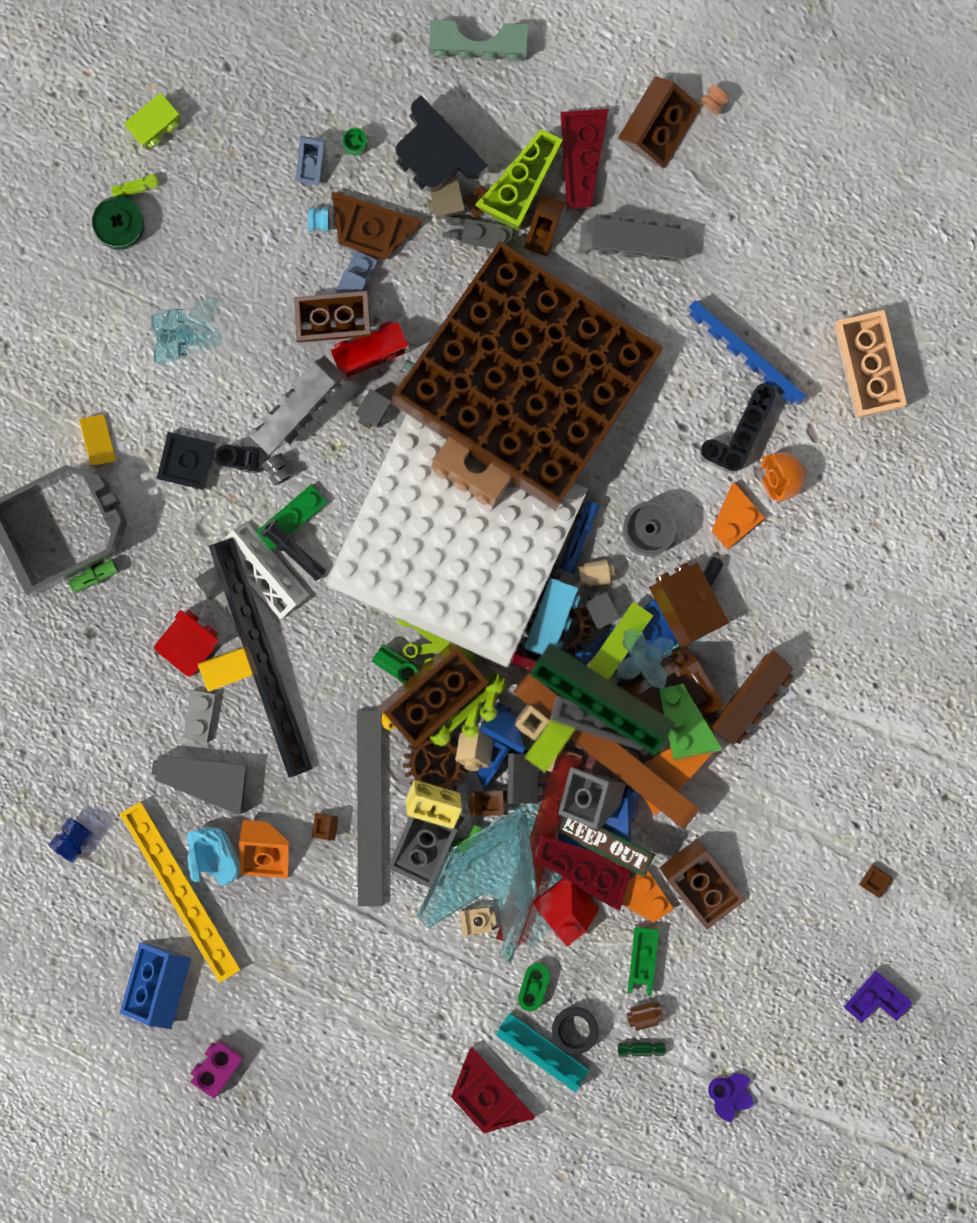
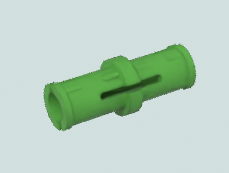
M111 558L69 579L68 583L74 594H77V592L93 584L95 586L99 585L101 580L118 573L119 570Z

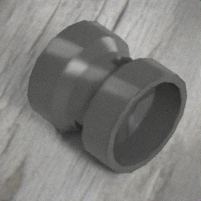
M282 453L273 456L261 464L264 471L270 474V481L273 486L286 481L294 475L291 467H287L286 459Z

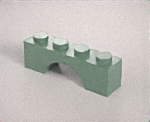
M431 20L429 51L430 54H434V57L442 59L449 58V55H456L459 59L470 60L473 59V56L483 57V60L495 61L498 57L507 58V61L520 62L521 59H526L528 24L504 23L501 30L493 38L486 41H473L466 38L459 31L455 21Z

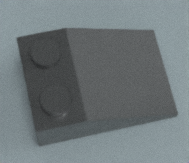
M459 815L452 829L409 816L387 868L432 889L465 817Z

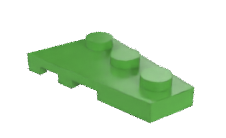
M683 684L659 689L664 716L675 722L669 734L674 761L722 751L721 746Z

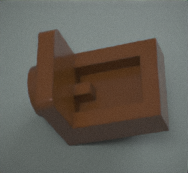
M507 790L470 792L468 807L471 816L508 815Z

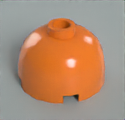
M786 452L769 454L763 458L761 470L765 469L766 477H762V482L769 497L772 500L778 499L777 502L794 498L802 490L805 482L806 469L795 456Z

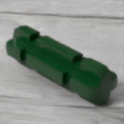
M651 1042L631 1043V1045L619 1043L617 1052L620 1057H628V1055H632V1057L652 1056V1054L664 1056L666 1046L663 1042H655V1044H651Z

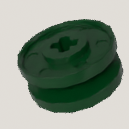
M114 196L101 201L95 208L92 216V228L99 241L106 247L113 250H127L141 240L145 230V220L139 207L131 199ZM121 219L123 222V226L120 227L118 225L116 228L113 222L115 220L119 221Z

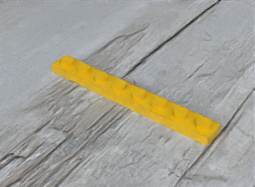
M142 801L120 813L125 825L218 982L220 983L239 972L241 968Z

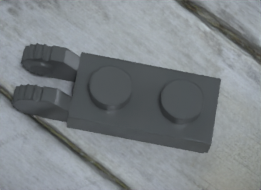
M446 217L445 223L451 226L464 227L462 235L450 231L443 232L442 237L444 239L494 250L499 241L510 247L512 227L471 219L463 220Z

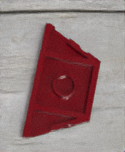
M471 1046L451 1094V1098L484 1134L535 1119L536 1116L474 1047Z

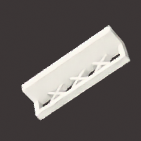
M247 521L226 536L224 540L233 538L235 545L238 547V554L248 582L280 619L284 618L295 606L309 596L308 592ZM245 560L252 563L254 571L247 568ZM261 579H265L269 583L270 590L264 588ZM277 597L287 604L284 610L277 603Z

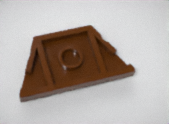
M334 191L331 194L339 246L357 250L376 258L386 260L422 222L421 219Z

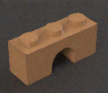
M448 437L433 459L431 468L434 469V473L443 479L448 478L454 482V485L459 490L470 492L481 504L494 507L509 485L512 476L492 463L482 473L474 474L469 472L464 462L468 457L470 449L453 438Z

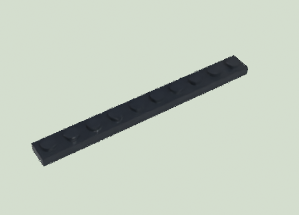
M230 538L209 545L211 556L288 778L312 770L307 750L234 540Z

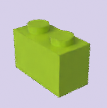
M160 92L123 124L143 149L146 150L149 147L152 149L157 146L162 140L160 137L167 131L171 133L177 129L182 118Z

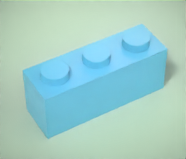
M550 578L524 647L525 649L541 655L549 643L561 649L563 641L559 640L562 631H568L572 618L568 617L571 608L576 609L581 596L576 594L578 588Z

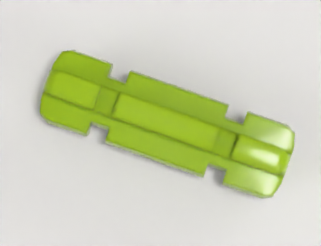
M150 174L145 179L141 177L125 182L122 186L120 184L112 186L111 192L113 197L131 196L147 191L146 188H157L159 182L155 174Z

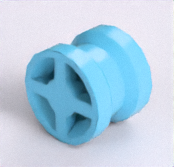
M309 207V232H314L316 229L329 232V208L324 207L322 210H316L314 207Z

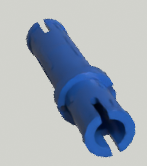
M586 500L580 519L575 522L577 526L560 569L572 574L575 573V568L589 533L594 529L592 525L600 505Z

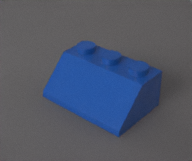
M139 942L120 1014L148 1026L172 1029L191 958L171 950Z

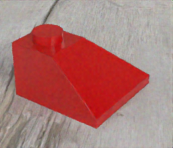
M564 878L560 879L532 902L566 947L588 930L599 911V907L587 892Z

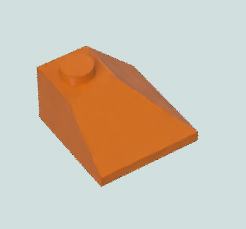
M243 820L239 840V875L288 879L289 841L268 822Z

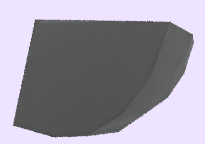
M215 566L195 578V581L209 600L224 591Z

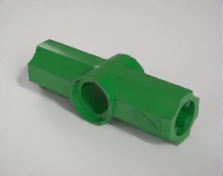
M385 644L381 645L371 662L397 678L402 684L409 680L401 676L400 672L404 667H411L415 674L420 670L414 662L407 660Z

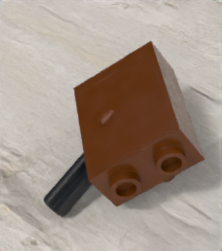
M712 557L703 572L698 562L690 566L686 562L674 568L675 574L670 576L666 572L656 577L657 583L649 587L680 648L729 623L711 589L723 567L720 558Z

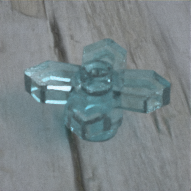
M174 308L168 310L167 314L157 313L151 315V328L157 336V342L153 348L154 363L164 364L170 362V359L186 358L187 347L193 345L195 333L192 327H188L185 324L184 309Z
M633 629L626 630L622 644L631 657L618 663L616 677L630 681L642 672L648 686L659 689L665 687L667 672L660 663L663 658L672 654L674 641L659 637L651 644H647L642 632Z

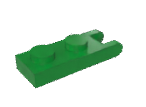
M634 927L627 993L633 992V984L647 985L646 994L652 996L659 929Z

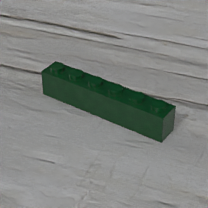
M552 643L548 644L529 674L653 755H656L675 725V722Z

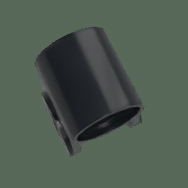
M222 445L216 450L215 459L223 468L260 473L261 469L258 467L260 453H263V449L252 446ZM225 450L233 453V459L229 463H224L220 460V454ZM252 454L251 465H249V463H250V455Z

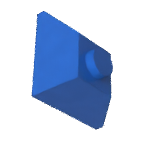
M499 702L497 706L494 705V708L497 710L496 717L490 721L484 719L479 730L523 753L525 748L519 729L515 725V716L510 713L512 709Z

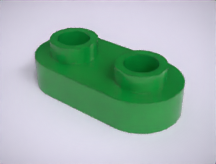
M533 963L526 969L518 995V1003L526 1011H535L542 1004L550 978L548 968L542 963ZM534 971H541L542 977L535 979L533 977ZM528 994L535 996V1000L532 1003L527 1002L525 999Z

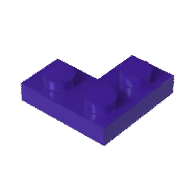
M874 970L843 1007L858 1021L863 1023L877 1006H880L895 1021H898L913 1003L879 972Z

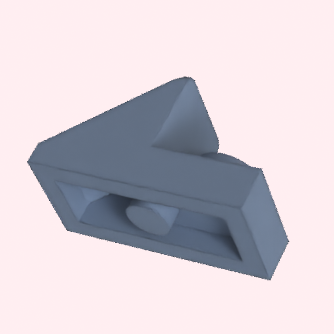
M305 136L300 137L295 182L319 186L323 158L326 153L325 140Z
M356 250L347 270L344 269L336 293L365 291L378 260Z

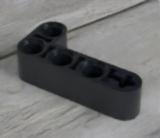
M762 383L754 389L728 445L713 439L703 443L700 447L699 455L704 462L727 473H737L742 469L775 399L776 393L773 386ZM763 390H766L767 396L770 398H766L762 402L761 407L756 406L761 396L758 392L761 393ZM751 411L757 412L760 417L759 422L755 424L749 422L747 414ZM740 433L748 435L750 439L749 444L746 446L740 445L737 442V435ZM708 445L716 447L717 456L713 458L706 456L704 452L705 447ZM730 455L738 457L739 466L736 468L728 466L727 457Z

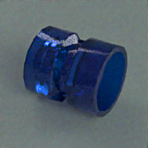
M68 817L61 827L62 833L56 834L48 846L67 861L74 863L82 853L81 846L86 847L94 837V834L75 819Z

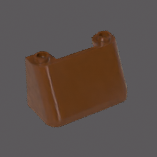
M685 646L673 649L617 684V686L664 715L659 689L679 684L685 686L702 716H712L724 706L700 663ZM644 748L642 750L635 749L641 758L652 754Z

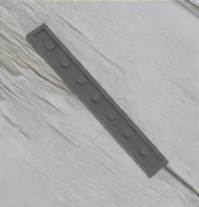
M357 710L358 906H383L381 710Z

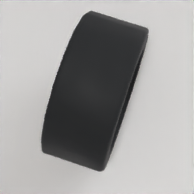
M568 1007L555 1017L552 1024V1036L556 1045L563 1052L571 1055L582 1054L589 1051L595 1045L598 1038V1025L594 1016L588 1010L581 1007ZM571 1016H579L589 1025V1036L584 1043L579 1045H571L561 1036L562 1023Z

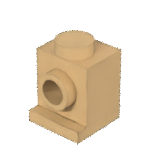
M527 705L515 719L517 721L515 724L517 728L533 740L538 737L550 722L531 705Z
M489 907L460 910L463 936L492 932V927L496 926L495 911L490 912ZM476 917H481L483 919V924L481 926H476L474 924V919Z

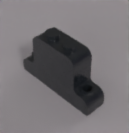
M420 95L412 103L411 114L409 115V118L416 126L397 143V160L395 163L403 172L408 170L414 176L412 181L420 190L425 188L430 192L438 191L458 172H461L467 179L481 178L488 171V165L426 99Z

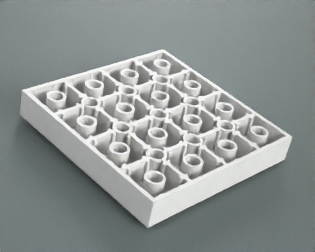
M406 414L328 576L327 586L507 667L588 488L574 483L558 509L554 511L515 484L509 482V485L494 507L483 505L470 492L459 490L454 485V482L448 478L443 479L434 473V469L431 468L433 459L446 442V439ZM469 454L464 462L466 469L474 474L482 473L488 468Z

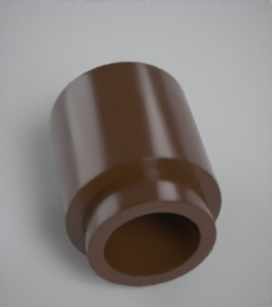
M651 1001L630 1007V1012L626 1013L630 1028L635 1027L636 1031L658 1026L659 1022L664 1021L659 1002L653 1003Z

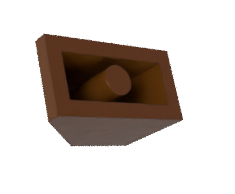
M542 195L536 208L524 249L547 256L565 202Z

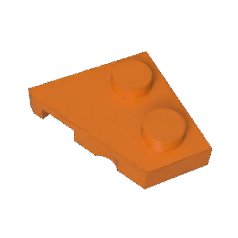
M735 482L730 486L711 530L726 550L764 519V516Z
M647 871L644 877L636 874L629 879L622 903L623 906L653 923L674 909L649 871Z

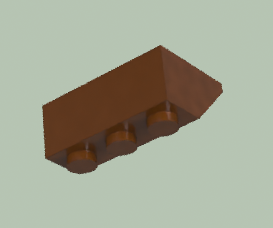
M655 76L618 136V139L632 151L659 167L665 168L701 106L675 82Z
M367 291L294 297L297 343L370 337L371 323Z

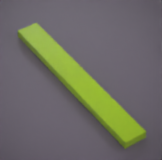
M632 602L588 667L609 680L653 615L635 602ZM550 721L525 758L546 772L575 729Z

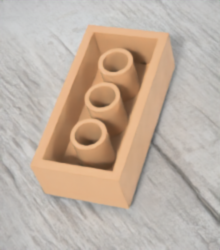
M885 310L836 321L834 329L855 418L868 417L902 409L907 406Z

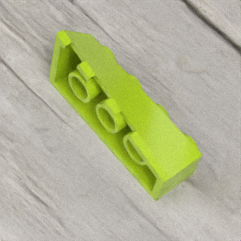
M540 129L475 206L495 220L519 231L562 147L563 139Z

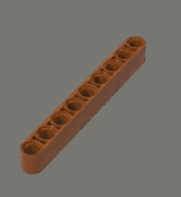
M528 673L513 693L550 721L555 699L558 696ZM576 729L569 737L684 830L700 811L694 804L616 742Z

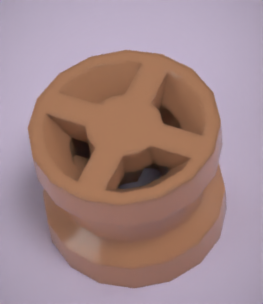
M711 85L709 93L700 99V103L713 114L719 115L722 111V106L728 104L731 99L719 87Z

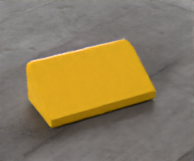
M101 414L79 419L90 465L97 467L115 462L116 457L105 415Z
M243 647L198 664L208 692L253 675Z

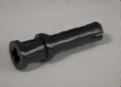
M276 519L271 520L261 531L260 535L262 537H267L273 542L277 551H284L313 580L317 581L321 578L314 571L315 569L322 576L326 572L325 568L293 541V535L290 532H285L278 525Z

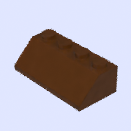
M774 650L768 651L714 719L709 728L731 746L735 743L740 745L748 735L745 731L751 723L755 725L763 716V713L760 712L766 704L770 706L778 696L775 692L780 685L785 687L792 679L791 671L794 668Z

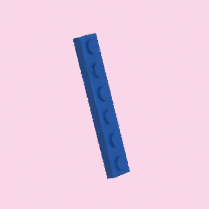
M696 300L689 306L687 311L690 313L689 318L697 325L702 323L709 329L707 333L716 341L721 339L727 344L725 348L735 357L738 355L745 360L744 365L753 373L758 371L764 376L762 380L765 383L770 384L773 388H778L782 392L781 397L791 405L795 403L798 406L806 397L802 391Z

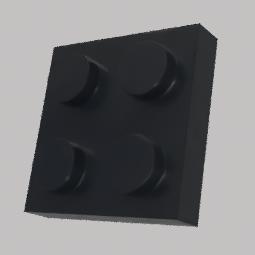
M168 432L157 480L205 491L216 443Z

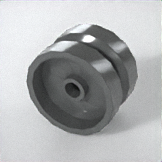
M655 501L642 502L634 506L626 515L622 525L623 539L627 547L635 554L644 557L657 556L665 552L674 542L677 533V522L672 511L664 504ZM652 524L654 532H646L645 526Z

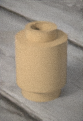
M607 559L584 563V566H578L581 586L587 585V587L610 584V579L615 578L613 564H608Z

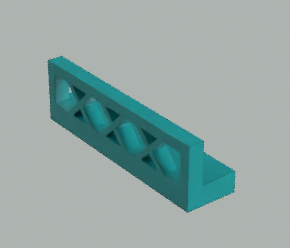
M510 1012L495 1032L498 1038L575 1093L580 1088L582 1080L590 1071Z

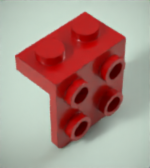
M180 609L174 616L176 618L175 621L154 645V650L184 675L192 677L199 669L198 664L204 662L221 641L217 638L219 633L208 624L204 628L197 622L200 618L188 609L185 612Z

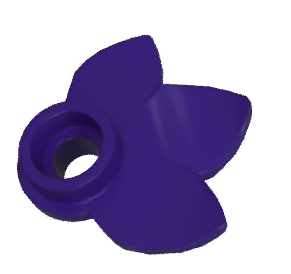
M736 1073L726 1079L723 1077L715 1078L709 1083L708 1093L715 1101V1112L727 1122L733 1121L735 1109L745 1110L754 1106L751 1095L745 1090L750 1083V1079L747 1076ZM719 1085L725 1088L722 1094L716 1093V1087Z

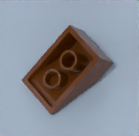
M698 838L659 867L667 881L706 930L745 901V898Z

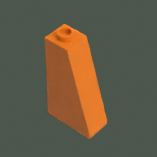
M671 747L643 764L678 792L713 753L674 761ZM644 798L653 815L660 812L659 809Z

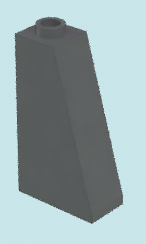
M158 756L157 760H153L152 775H156L155 781L234 814H242L248 765Z

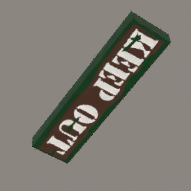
M564 817L558 833L643 877L646 876L655 857V853L604 827L595 830Z

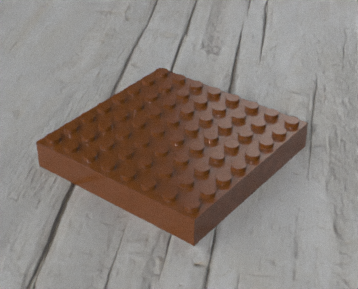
M499 241L393 394L391 404L447 440L448 437H451L470 449L469 455L487 467L492 463L512 476L510 479L511 483L556 511L659 357L663 347Z

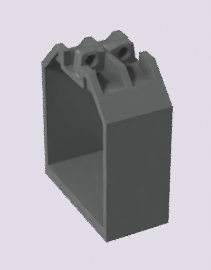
M64 465L0 497V544L26 595L35 597L87 571L88 568L95 567L117 555L127 521L117 507L121 504L118 496L113 492L110 493L111 489L107 481L99 475ZM71 475L83 477L111 531L105 550L37 583L1 510Z

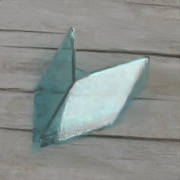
M525 804L517 808L516 812L506 818L499 819L473 835L464 844L449 850L417 914V918L422 924L430 928L484 894L498 900L503 945L499 954L510 965L537 890Z

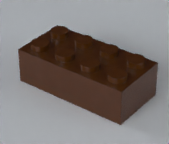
M451 642L378 708L409 743L416 748L489 682L463 652Z

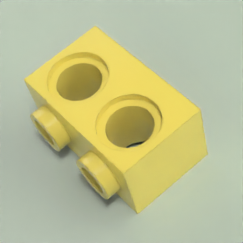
M417 780L413 781L406 797L407 816L452 829L462 810L460 793Z

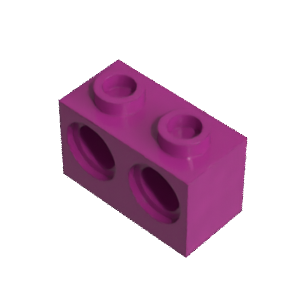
M221 1039L217 1044L214 1042L210 1044L204 1053L208 1056L203 1064L198 1062L190 1073L193 1076L190 1083L213 1099L216 1098L244 1058V1055ZM217 1052H226L229 1056L228 1063H219L216 1059ZM204 1072H211L215 1077L214 1083L206 1084L202 1080V1074Z

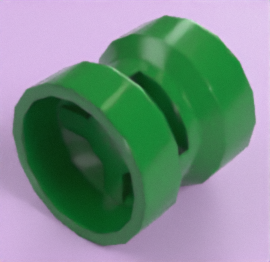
M350 128L343 135L344 148L348 154L360 156L365 153L368 142L366 134L361 129Z

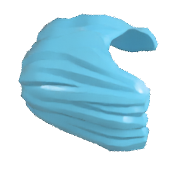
M204 827L188 832L187 840L190 851L187 857L190 877L194 882H200L199 874L201 872L214 876L221 886L230 884V882L238 878L240 863L225 831L219 828Z

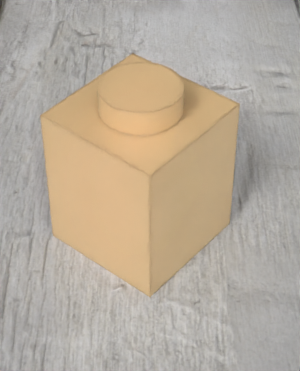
M481 731L472 738H468L464 733H460L455 761L464 765V768L470 771H478L479 768L490 767L494 739Z

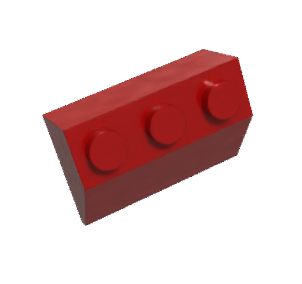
M392 321L381 324L378 326L380 330L371 333L370 337H359L349 343L347 340H344L334 345L335 349L330 351L338 369L345 375L343 380L410 352L409 345L398 322L393 324Z

